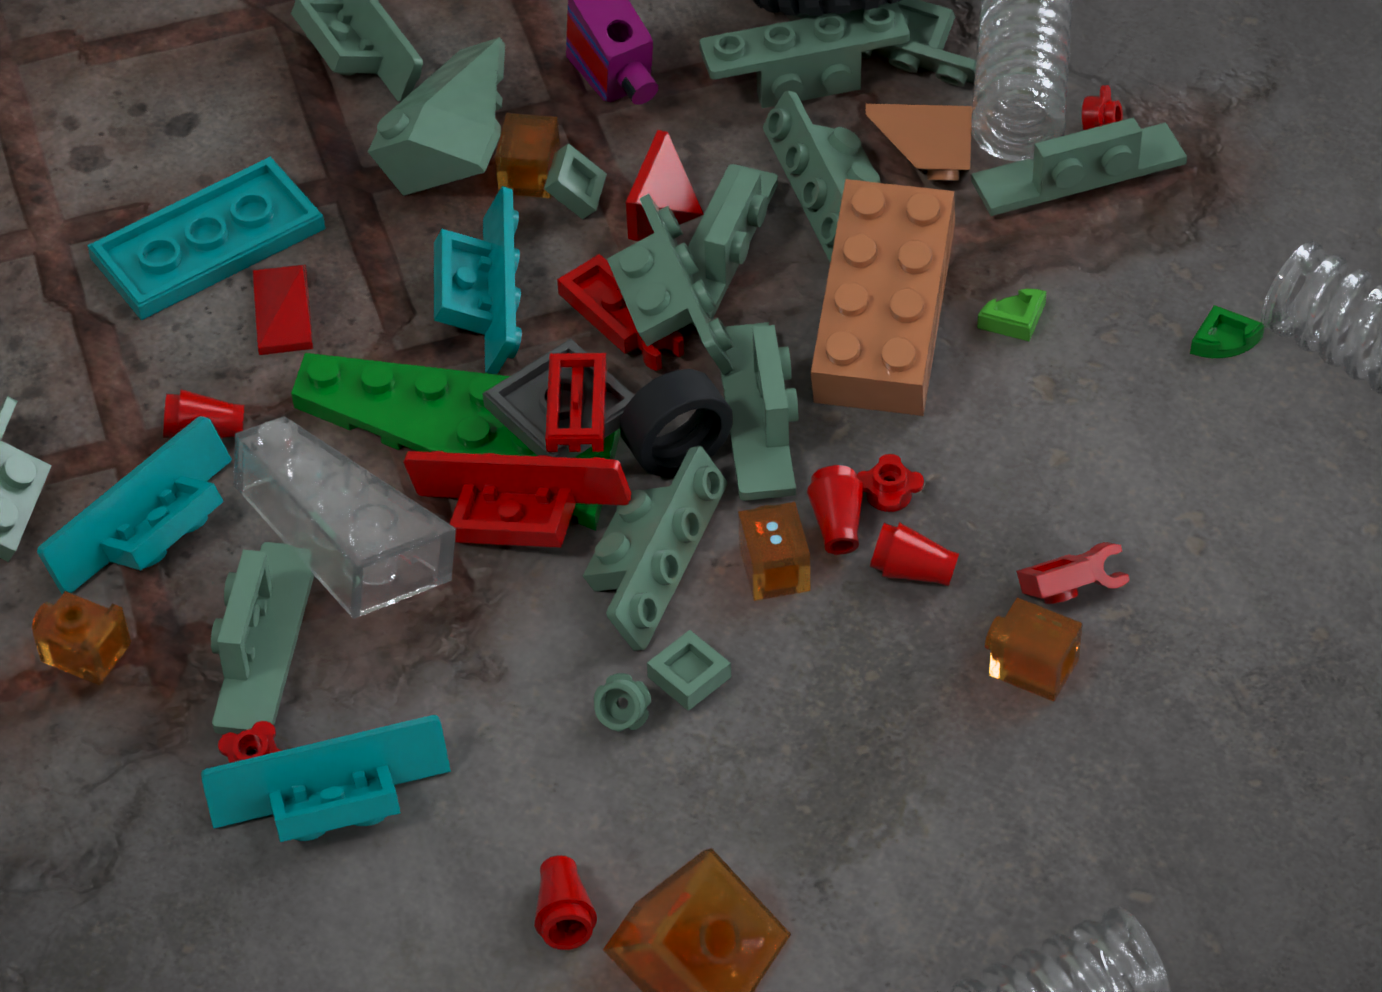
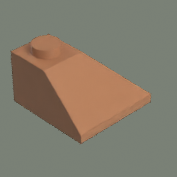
M866 104V116L915 168L928 169L927 180L959 181V170H970L972 106Z

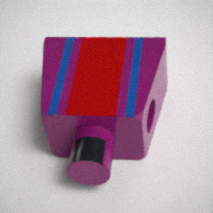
M568 0L566 57L603 101L612 102L626 95L635 105H641L651 100L659 88L651 76L653 41L630 1Z

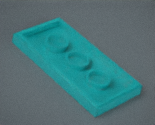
M270 156L87 245L90 259L139 319L143 320L326 228L324 216Z

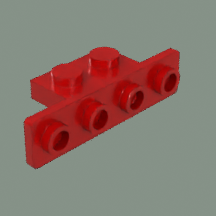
M408 451L403 461L418 495L459 498L448 527L454 542L561 548L576 503L625 506L629 504L632 495L621 463L615 459Z

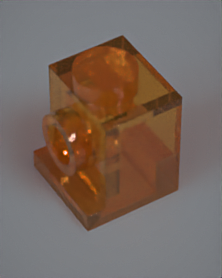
M67 591L62 594L55 605L49 602L42 604L32 622L33 636L41 662L97 685L104 681L131 645L122 607L112 603L107 608Z

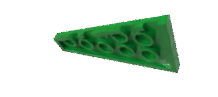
M312 353L304 354L291 392L293 406L300 411L347 430L359 427L381 437V444L396 450L406 446L420 452L443 451L446 453H495L499 455L537 456L484 407L482 393L509 376ZM620 429L604 438V452H592V447H590L575 458L600 457L614 459L620 439ZM576 503L573 515L578 517V524L596 531L602 504Z

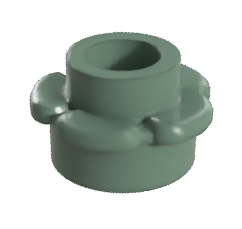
M613 674L606 679L605 685H600L596 689L594 710L599 721L609 729L618 732L627 728L636 730L644 725L649 717L647 706L651 703L650 692L643 682L633 681L629 674ZM620 697L627 699L628 706L626 708L619 705L618 700Z

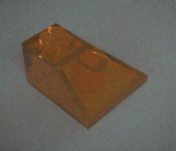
M710 848L703 850L639 899L612 935L603 951L642 992H754L791 936V933L722 858Z

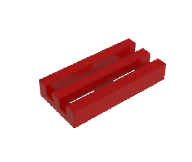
M552 353L549 355L545 435L546 452H558V445H569V452H581V444H592V452H604L606 353ZM562 367H572L570 428H559ZM584 367H594L592 428H582Z

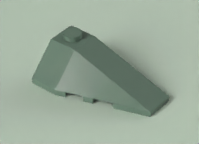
M500 37L459 50L379 121L377 133L368 153L403 196L486 171L501 134V125L495 119L496 111L502 108V97L497 92V85L504 78L505 43Z

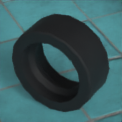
M693 369L674 370L653 379L637 391L625 406L619 422L620 435L647 473L660 477L675 476L689 448L701 446L710 458L727 440L733 425L732 409L705 373ZM696 409L691 417L676 430L656 437L665 425L677 416Z

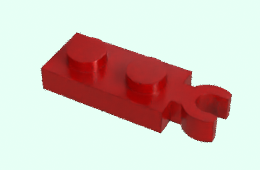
M601 254L557 279L558 294L624 354L637 347L640 348L645 365L654 371L662 369V357L659 349H669L678 357L684 355V340L678 330L649 346L645 344L638 334L610 265Z

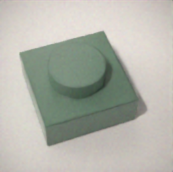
M568 143L554 153L544 190L583 220L597 210L607 174Z
M688 630L647 662V676L689 711L731 678V663L694 632Z

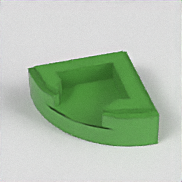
M1022 289L1018 290V295L1010 296L997 302L996 299L989 301L978 314L977 328L1030 341L1046 304V291Z

